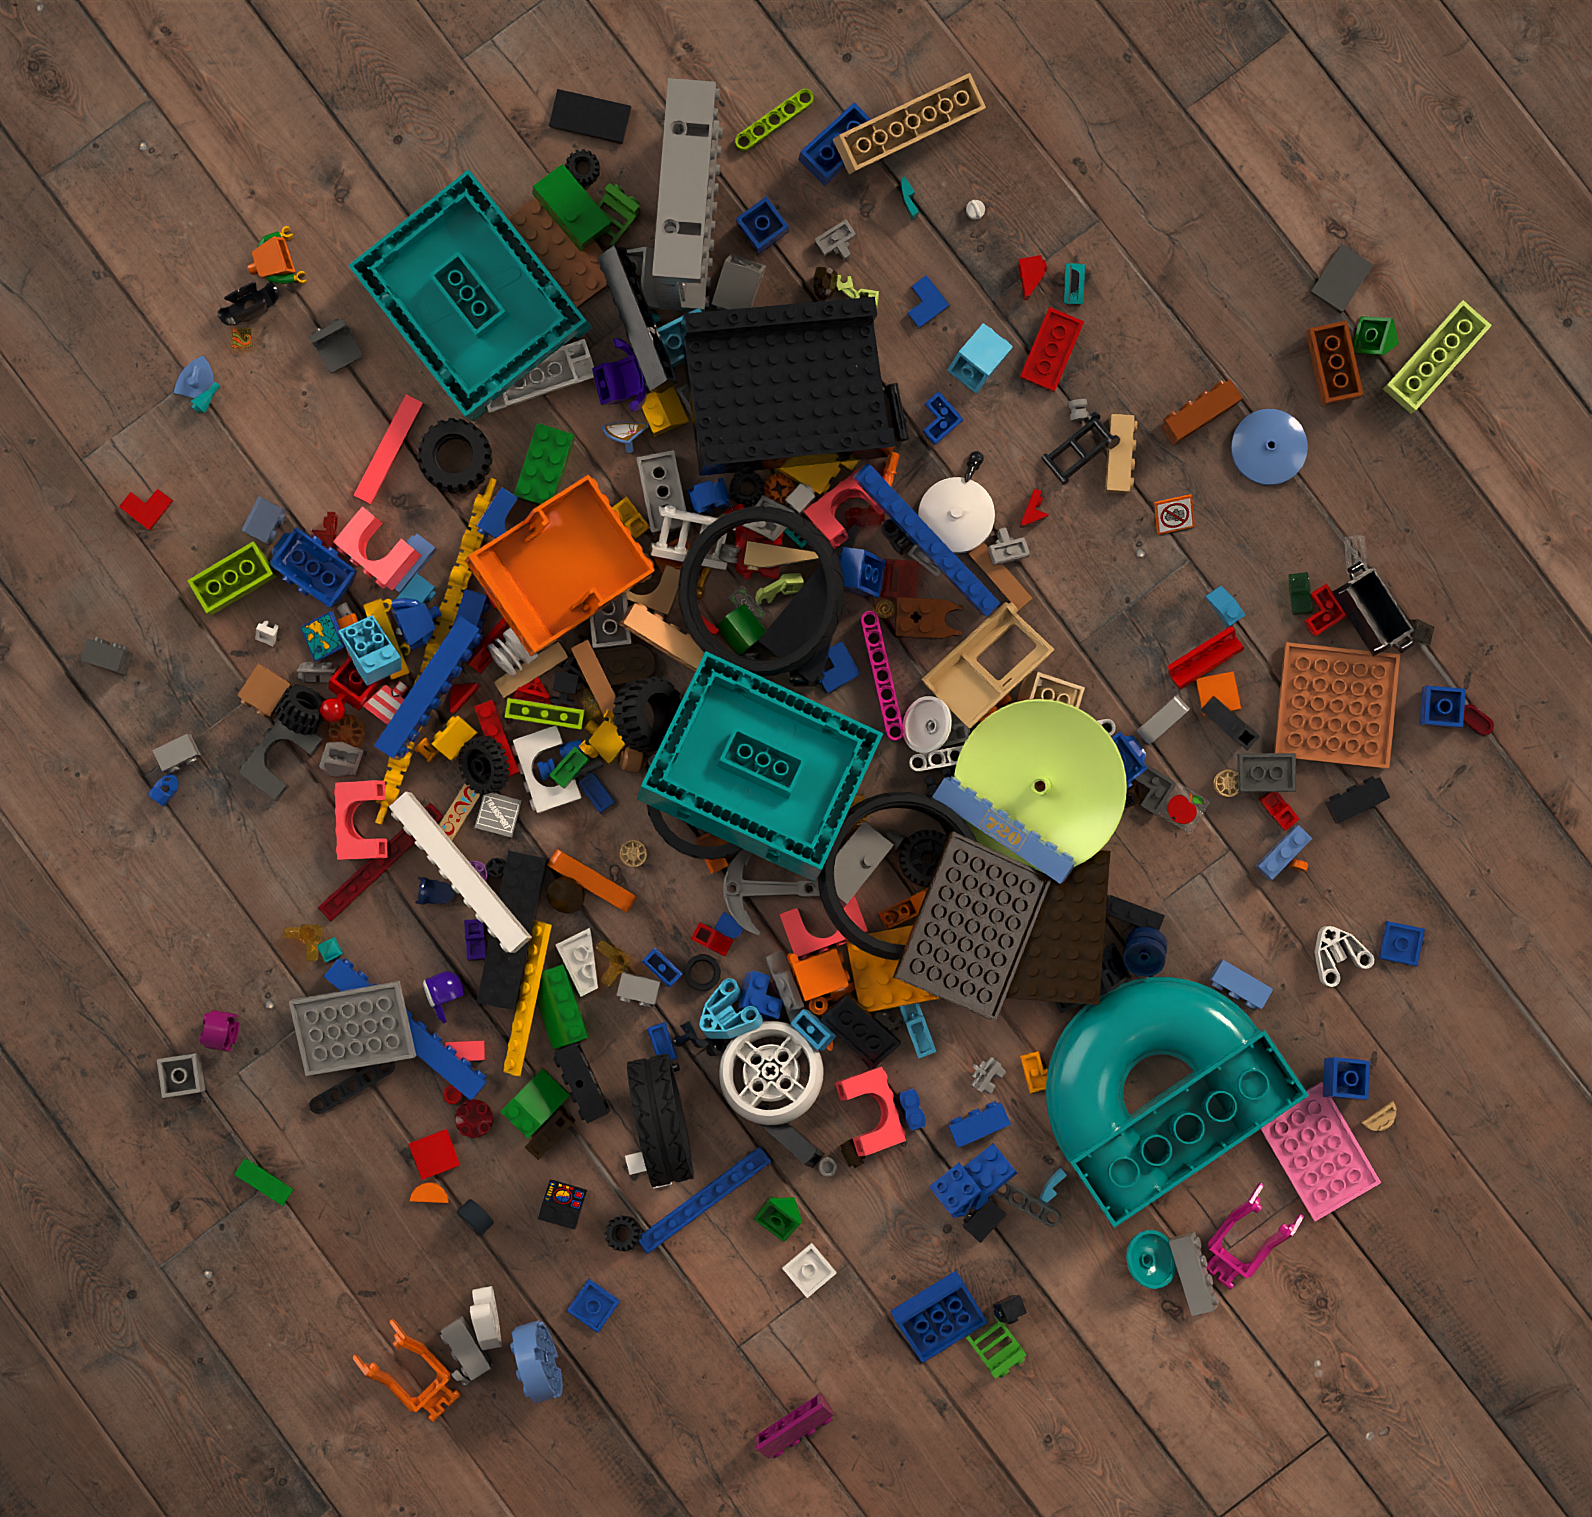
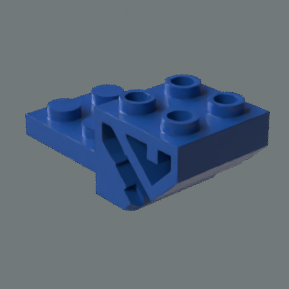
M993 1143L964 1167L960 1162L957 1163L929 1187L955 1219L966 1215L970 1207L973 1210L981 1208L989 1201L988 1197L1018 1173Z

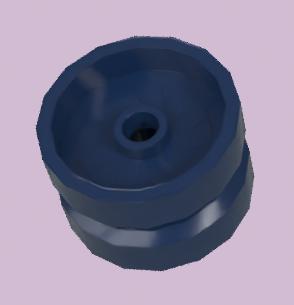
M1151 927L1133 929L1125 940L1123 952L1125 967L1131 973L1142 977H1150L1162 971L1168 949L1164 934Z

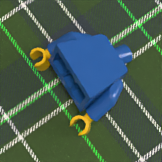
M385 599L381 602L389 605V608H385L383 611H392L405 642L401 644L400 648L406 647L408 649L404 652V655H408L411 650H416L427 644L435 629L432 620L442 616L437 605L427 609L424 603H420L416 599Z

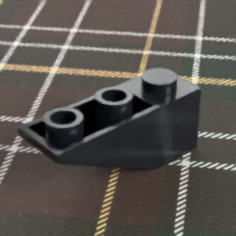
M1212 696L1201 709L1205 715L1246 751L1260 737L1252 727L1215 696Z

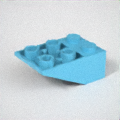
M373 615L338 631L358 673L367 686L401 670L400 655Z

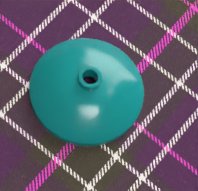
M1156 1230L1139 1232L1131 1239L1127 1248L1126 1261L1133 1279L1148 1289H1158L1166 1286L1173 1279L1177 1269L1169 1239Z

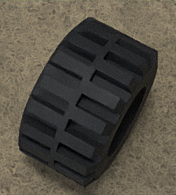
M291 685L285 690L276 705L275 714L277 719L281 721V724L290 731L292 730L294 733L302 735H313L324 722L320 713V706L325 701V698L312 688L304 685Z

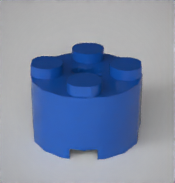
M718 478V482L715 483L708 480L693 486L694 490H687L695 513L707 515L712 513L714 508L719 507V509L730 506L729 501L731 499L723 478Z

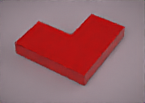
M157 488L146 503L130 492L119 507L151 531L173 503V500Z

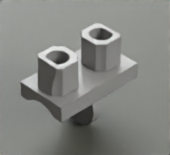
M990 1056L987 1062L982 1061L979 1066L976 1064L972 1065L976 1071L972 1075L975 1079L971 1085L981 1093L984 1091L991 1094L995 1085L990 1080L993 1076L999 1079L1002 1078L1006 1071L1002 1068L1001 1063Z

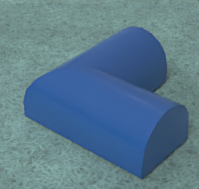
M939 391L924 403L936 419L923 430V433L933 445H936L964 419Z

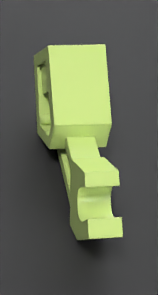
M838 275L836 287L839 292H843L850 299L860 298L861 295L863 297H875L876 308H878L879 291L860 289L857 292L853 287L851 276H848L846 283H842L841 275Z
M782 574L776 582L765 588H760L756 592L755 597L757 604H761L764 598H766L767 603H771L776 593L780 591L784 595L798 593L804 584L801 574Z

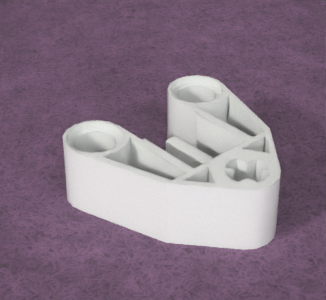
M1324 926L1319 930L1314 951L1320 982L1330 987L1339 984L1340 974L1327 947H1329L1337 963L1347 958L1339 943L1341 941L1357 967L1367 969L1374 964V956L1352 934L1332 926ZM1326 931L1332 932V935H1330L1331 939L1325 938ZM1362 955H1366L1368 958V962L1365 965L1360 963ZM1331 972L1334 975V980L1328 983L1326 975Z
M493 1287L473 1289L474 1305L470 1306V1313L478 1343L482 1350L502 1347Z

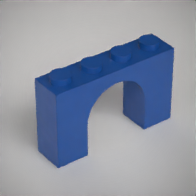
M500 487L476 524V527L479 528L477 532L485 537L490 535L494 539L505 533L506 516L518 497Z

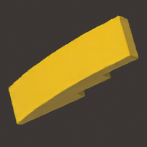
M380 598L363 606L367 617L374 616L401 657V670L390 675L391 679H395L410 673L388 613L383 611L385 606L384 603H381L382 599Z

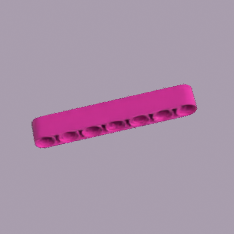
M867 611L861 617V626L885 732L889 740L898 741L902 738L904 729L879 619L875 612ZM872 616L875 619V623L867 625L864 622V618ZM871 634H876L879 637V642L872 644L869 642L868 637ZM881 653L883 661L880 663L875 662L872 657L873 654ZM880 671L887 673V680L879 681L877 673ZM889 690L892 694L891 699L884 700L881 697V692ZM889 708L894 709L896 712V716L893 719H889L885 715V711ZM892 727H897L900 730L898 737L890 735Z

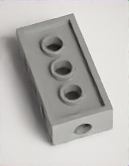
M674 450L637 457L652 535L661 534L665 516L660 515V506L670 505L676 507V510L686 511ZM661 470L665 474L662 478H656L654 476L655 473ZM661 489L668 490V494L665 497H660L658 492ZM672 518L669 532L681 530L683 520Z

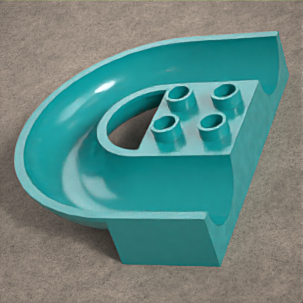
M1149 977L1125 982L1116 989L1100 996L1099 1005L1086 1004L1071 1019L1058 1039L1051 1056L1046 1080L1047 1112L1055 1139L1065 1158L1114 1228L1309 1096L1266 1031L1257 1028L1238 1005L1205 985L1172 977ZM1165 1054L1183 1060L1193 1070V1072L1129 1114L1124 1102L1123 1089L1127 1075L1139 1061L1152 1055Z

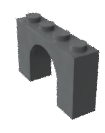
M276 718V724L273 728H268L264 733L263 741L260 744L257 743L252 748V755L249 759L245 758L239 766L241 769L238 773L273 800L278 801L289 785L275 775L268 766L267 757L271 747L279 741L291 740L310 755H314L325 740L316 733H313V735L294 733V731H290L286 726H283L281 721Z

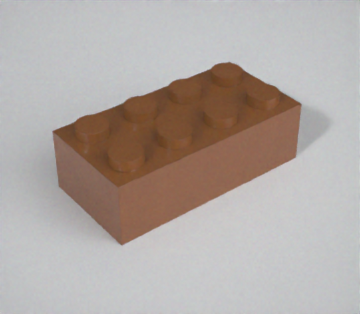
M1347 321L1310 328L1306 332V338L1322 407L1361 398L1364 394Z
M1231 379L1226 382L1221 380L1214 385L1211 392L1208 390L1198 395L1194 403L1190 400L1179 409L1180 412L1173 411L1163 420L1164 423L1161 428L1174 446L1236 406L1243 398Z

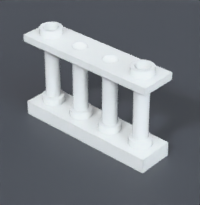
M670 505L660 506V515L665 517L659 542H651L649 549L651 556L683 562L688 552L685 544L691 522L702 524L701 533L719 518L676 510V507ZM672 518L683 520L678 545L675 547L668 546L666 543ZM727 533L717 541L715 553L705 556L702 566L726 570L727 562L720 560L719 555L722 554L721 546L725 544Z

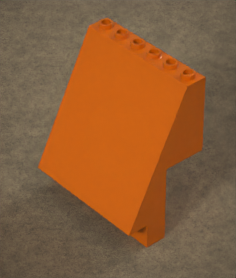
M589 474L533 509L524 521L473 552L465 559L468 567L530 656L552 645L655 571L652 561L645 557L641 545L634 541L630 529L623 525L620 515L616 510L612 509L609 505V499L605 494L601 493L598 489V483Z

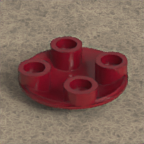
M477 1099L467 1100L458 1107L455 1113V1124L463 1136L478 1138L485 1135L491 1129L493 1113L485 1102Z

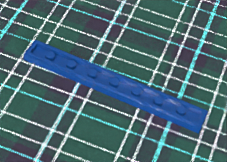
M759 1146L640 1235L642 1238L639 1239V1244L646 1254L650 1253L772 1161L762 1147Z

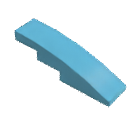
M919 1003L899 1007L918 1058L937 1052Z

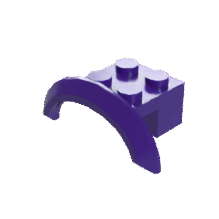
M613 338L615 348L622 349L628 354V357L617 362L603 363L592 368L600 404H619L637 396L635 401L629 403L631 412H635L642 408L646 401V380L639 368V362L633 353L632 347L620 338Z

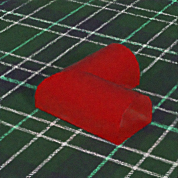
M1328 584L1323 585L1310 594L1320 611L1304 620V623L1313 636H1317L1347 616Z

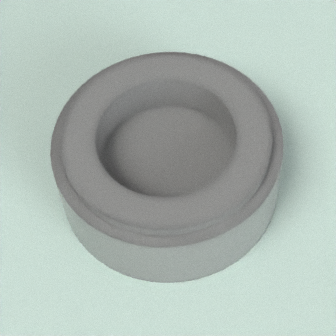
M832 1157L822 1158L818 1164L819 1172L826 1177L834 1175L837 1171L835 1159Z

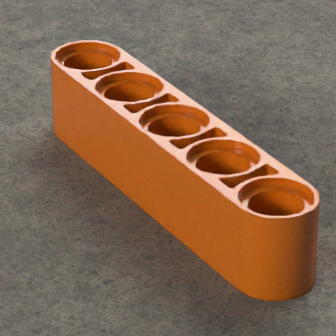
M557 848L547 863L549 867L566 877L575 879L576 883L628 913L637 898L633 893Z

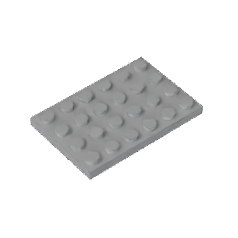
M400 981L289 1001L305 1076L416 1057Z

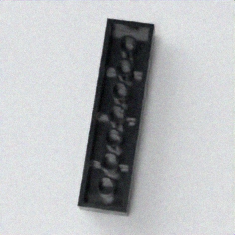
M508 851L499 898L531 936L548 859ZM490 935L476 1003L516 1010L530 940L516 953L505 952L501 948V941L497 937L494 938Z

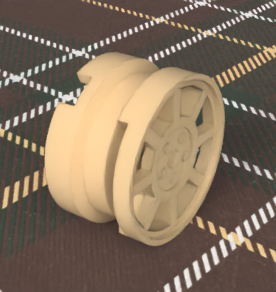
M1224 770L1216 775L1213 787L1220 796L1231 797L1239 793L1238 774L1236 771Z
M630 840L622 845L620 858L625 865L638 867L646 861L647 849L643 843Z

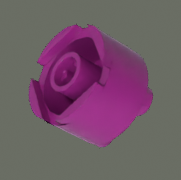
M218 1010L205 1013L203 1017V1024L205 1025L204 1031L200 1035V1044H204L205 1048L230 1052L233 1049L230 1046L236 1043L239 1033V1022H236L235 1017L239 1018L238 1015Z

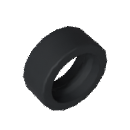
M705 954L696 955L691 958L684 970L686 982L690 987L699 991L713 988L718 983L721 974L719 963L715 958ZM700 961L710 963L714 970L712 980L705 984L695 982L691 975L693 965Z

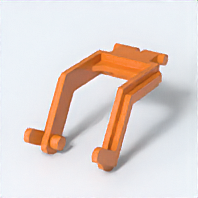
M391 1319L389 1323L397 1332L394 1335L396 1340L393 1342V1345L398 1350L404 1347L421 1355L437 1372L436 1379L418 1397H410L391 1375L380 1370L375 1362H372L370 1365L364 1364L356 1354L352 1358L366 1377L386 1385L411 1412L416 1413L423 1407L430 1413L428 1418L434 1422L446 1410L442 1403L444 1402L449 1407L461 1396V1393L457 1389L453 1392L446 1384L451 1379V1372L423 1343L407 1336L394 1319Z

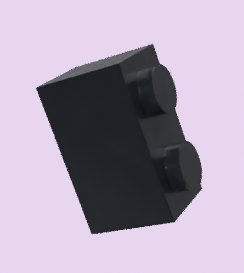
M989 1197V1201L975 1210L973 1214L969 1212L962 1220L964 1222L962 1224L963 1228L980 1243L1007 1215Z

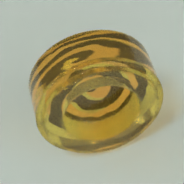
M887 599L880 600L875 607L877 616L882 619L890 618L895 610L894 604Z

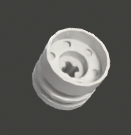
M510 627L503 633L506 640L505 643L495 639L498 648L492 643L487 648L496 664L511 677H514L517 673L513 666L518 671H522L523 668L519 661L522 660L529 665L538 657V654L530 656Z

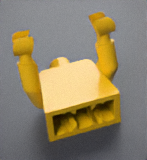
M607 709L603 717H608L609 721L605 720L599 726L593 720H590L584 728L593 735L588 741L590 745H586L584 740L579 745V748L592 758H596L600 754L611 765L619 755V752L627 744L621 740L622 736H619L616 731L617 726L614 725L613 721L615 720V715Z

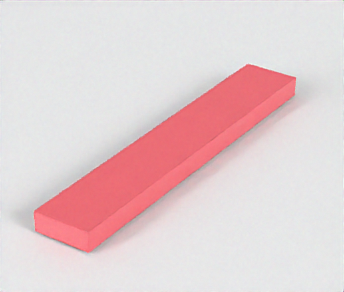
M407 394L405 395L354 493L355 497L372 505L424 404L423 402Z

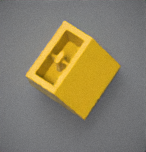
M454 716L451 717L445 724L447 728L443 732L439 731L432 738L434 740L432 745L451 761H454L459 756V752H462L461 747L464 746L465 742L474 739L479 734L460 716L456 718Z

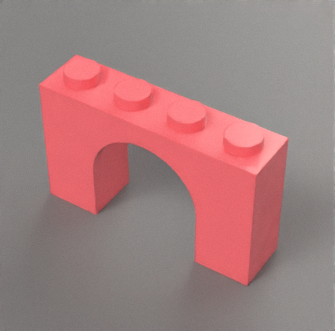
M861 468L856 469L852 475L839 482L835 488L826 492L818 501L809 505L804 511L807 520L827 538L834 550L849 539L845 528L835 518V512L841 503L851 498H861L867 501L879 515L884 512L852 478Z
M362 506L333 542L339 546L337 550L341 554L351 556L350 561L357 567L363 566L364 569L362 571L370 578L375 576L377 578L375 582L383 589L387 586L390 590H393L422 555L403 539H400L384 558L376 561L368 560L366 556L367 543L383 523Z
M385 781L335 783L337 860L387 858V839L362 838L358 835L353 825V816L360 804L366 801L386 800Z
M854 895L843 908L849 918L866 932L868 930ZM798 908L779 914L793 953L800 960L810 957V952L815 950L818 953L829 950L828 946L835 943L837 947L847 943L846 938L838 930L827 938L812 936L805 929Z
M882 1067L870 1069L834 1082L840 1101L867 1094L872 1096L880 1106L881 1117L878 1125L872 1131L853 1137L858 1156H867L906 1141L905 1129L900 1123V1114L893 1102V1092L888 1086V1077Z

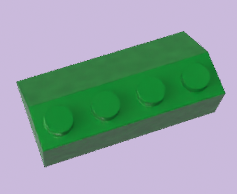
M565 964L542 971L536 1002L552 1049L588 1038L589 1034Z

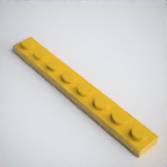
M535 920L531 931L532 938L528 947L515 1017L512 1023L507 1056L504 1062L503 1071L514 1076H521L552 926L551 924Z

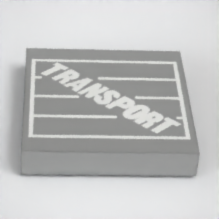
M496 793L484 794L475 828L512 838L522 800Z

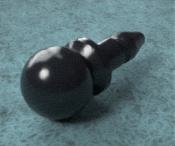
M973 451L969 455L968 469L964 479L966 483L984 461V456L979 451Z

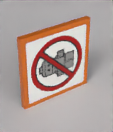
M1192 494L1154 502L1157 535L1195 527Z

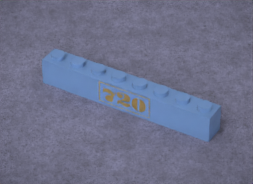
M951 776V778L946 777L943 779L932 798L954 810L966 821L1061 884L1066 880L1076 864L1070 854L1066 852L1061 853L1057 850L1058 847L1050 841L1046 843L1040 839V834L1033 830L1030 832L1025 829V824L1021 821L1010 819L1006 811L1000 808L997 810L992 806L993 803L986 798L981 799L976 796L977 792L973 789L961 786V781Z

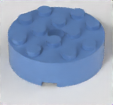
M537 1320L515 1327L514 1331L511 1332L513 1342L510 1346L512 1353L515 1354L518 1367L516 1375L518 1381L523 1382L525 1396L530 1397L536 1404L560 1397L563 1388L561 1369L556 1366L555 1358H558L546 1325Z

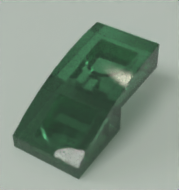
M1308 572L1289 574L1292 614L1312 613Z

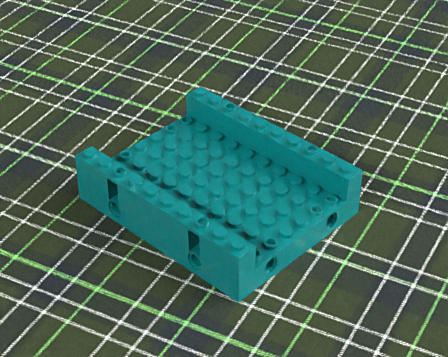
M469 169L348 265L463 415L472 422H475L488 411L487 405L574 336L579 339L593 328Z
M705 651L641 784L637 800L815 882L826 862L883 733Z

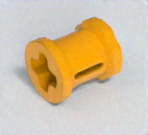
M424 738L414 749V751L420 752L427 759L428 763L440 752L428 743L427 738Z

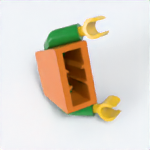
M285 226L280 233L277 231L262 237L257 248L252 252L254 262L248 265L251 275L258 273L261 278H266L269 282L277 284L294 283V281L300 284L307 282V280H299L298 278L300 275H306L304 271L293 275L295 268L285 241L293 238V234L285 235V232L290 231V227Z

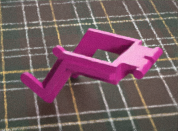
M1261 1182L1255 1187L1248 1201L1231 1211L1207 1243V1248L1213 1252L1207 1261V1272L1214 1276L1219 1271L1220 1274L1216 1279L1229 1290L1233 1288L1234 1283L1232 1280L1237 1275L1241 1274L1245 1278L1252 1277L1272 1249L1294 1235L1304 1218L1302 1214H1299L1293 1224L1291 1223L1287 1226L1283 1223L1279 1227L1278 1232L1267 1239L1250 1263H1242L1222 1247V1239L1235 1222L1252 1211L1257 1214L1261 1210L1262 1205L1259 1204L1261 1199L1258 1197L1264 1186Z

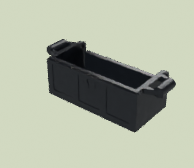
M1359 561L1349 567L1347 571L1351 580L1332 593L1372 656L1374 657L1391 646L1398 649L1400 653L1411 648L1414 643L1410 634L1415 630L1374 566L1368 569ZM1361 569L1364 571L1358 576H1354V573ZM1406 637L1407 641L1399 646L1397 642Z

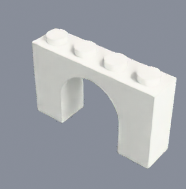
M557 725L513 740L514 745H511L514 756L519 758L520 763L517 765L520 774L525 775L526 781L523 783L526 792L531 793L532 799L530 804L533 811L536 810L537 813H542L583 799L576 780L571 781L564 789L560 785L555 787L543 786L534 776L533 764L537 756L546 750L564 745Z

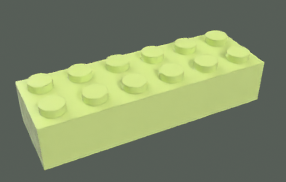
M1464 300L1461 301L1387 383L1383 390L1412 414L1492 325Z

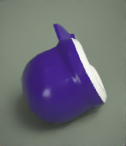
M449 971L441 972L423 981V987L429 1004L434 1008L437 1019L441 1020L443 1024L447 1020L441 1004L464 996L463 986L459 977Z

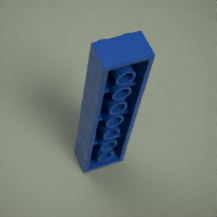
M461 616L458 618L374 746L396 760L403 759L409 752L407 747L411 741L414 743L420 735L419 729L421 726L425 727L431 718L429 714L432 710H436L441 703L439 699L443 693L447 694L452 687L451 681L454 677L458 678L463 670L461 666L465 661L468 662L470 660L475 645L479 646L484 638L482 634L484 632Z

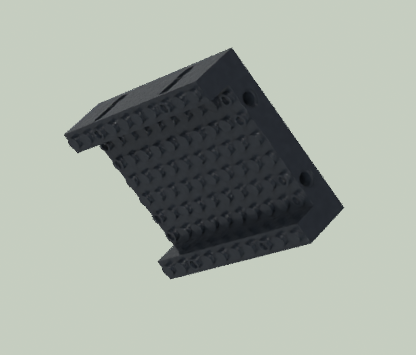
M875 297L684 314L680 325L699 476L887 458L896 445L893 428H888L874 329V320L877 317Z

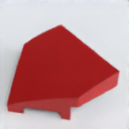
M539 677L534 678L522 687H518L513 699L551 704V697Z

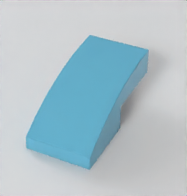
M1061 1168L1050 1177L1040 1194L1039 1199L1046 1203L1057 1195L1053 1187L1067 1176Z

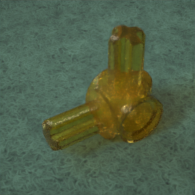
M302 924L300 927H286L283 934L286 939H301L303 943H306L307 961L318 960V942H321V937L323 936V928L319 924ZM310 928L315 932L313 937L309 935Z
M601 940L596 949L609 958L608 964L610 965L601 981L605 985L610 986L619 972L623 973L631 965L632 959L628 953L623 952L619 948L614 949L604 940ZM621 955L625 959L622 966L617 962L618 957Z

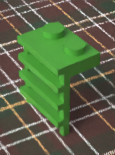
M609 183L605 188L606 194L597 205L601 209L605 203L627 220L623 226L603 211L611 223L620 229L617 235L611 230L606 232L613 238L610 243L613 247L641 213L638 205L639 202L634 197H627L623 194L624 190L617 184L613 186Z
M995 1317L998 1322L976 1339L972 1340L970 1335L966 1338L996 1379L998 1376L1000 1378L1004 1377L1009 1372L1008 1369L1013 1365H1020L1025 1360L1026 1353L1005 1324L999 1322ZM1001 1326L1005 1332L980 1350L976 1344ZM1009 1336L1012 1340L988 1359L984 1356L985 1352Z

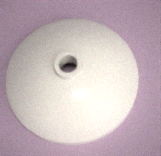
M933 696L921 697L910 705L903 719V736L905 742L912 750L924 754L932 753L945 743L952 723L948 706L941 699Z

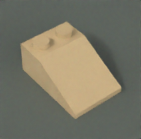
M1033 671L1023 680L1017 702L1047 699L1063 702L1079 709L1085 687Z

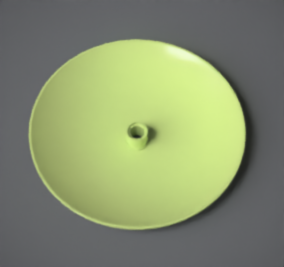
M1032 699L1019 701L1007 705L986 717L972 731L964 743L954 777L961 781V786L973 789L977 792L976 796L981 799H988L997 810L1000 808L1009 814L1008 817L1013 821L1015 819L1025 824V829L1030 832L1031 830L1041 835L1040 839L1046 843L1047 841L1052 842L1061 853L1066 852L1074 858L1073 861L1076 862L1075 866L1094 856L1109 841L1121 820L1126 802L1127 782L1124 763L1109 733L1086 712L1055 700ZM1038 781L1045 783L1044 791H1040L1037 788ZM962 818L974 833L979 844L1041 871Z

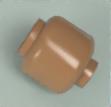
M625 747L624 750L619 752L618 765H620L623 771L639 773L642 768L646 767L647 757L644 756V752H638L630 747Z

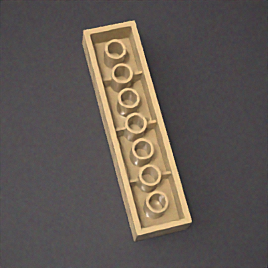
M968 73L838 135L833 141L848 173L851 174L984 110L986 106L971 74Z

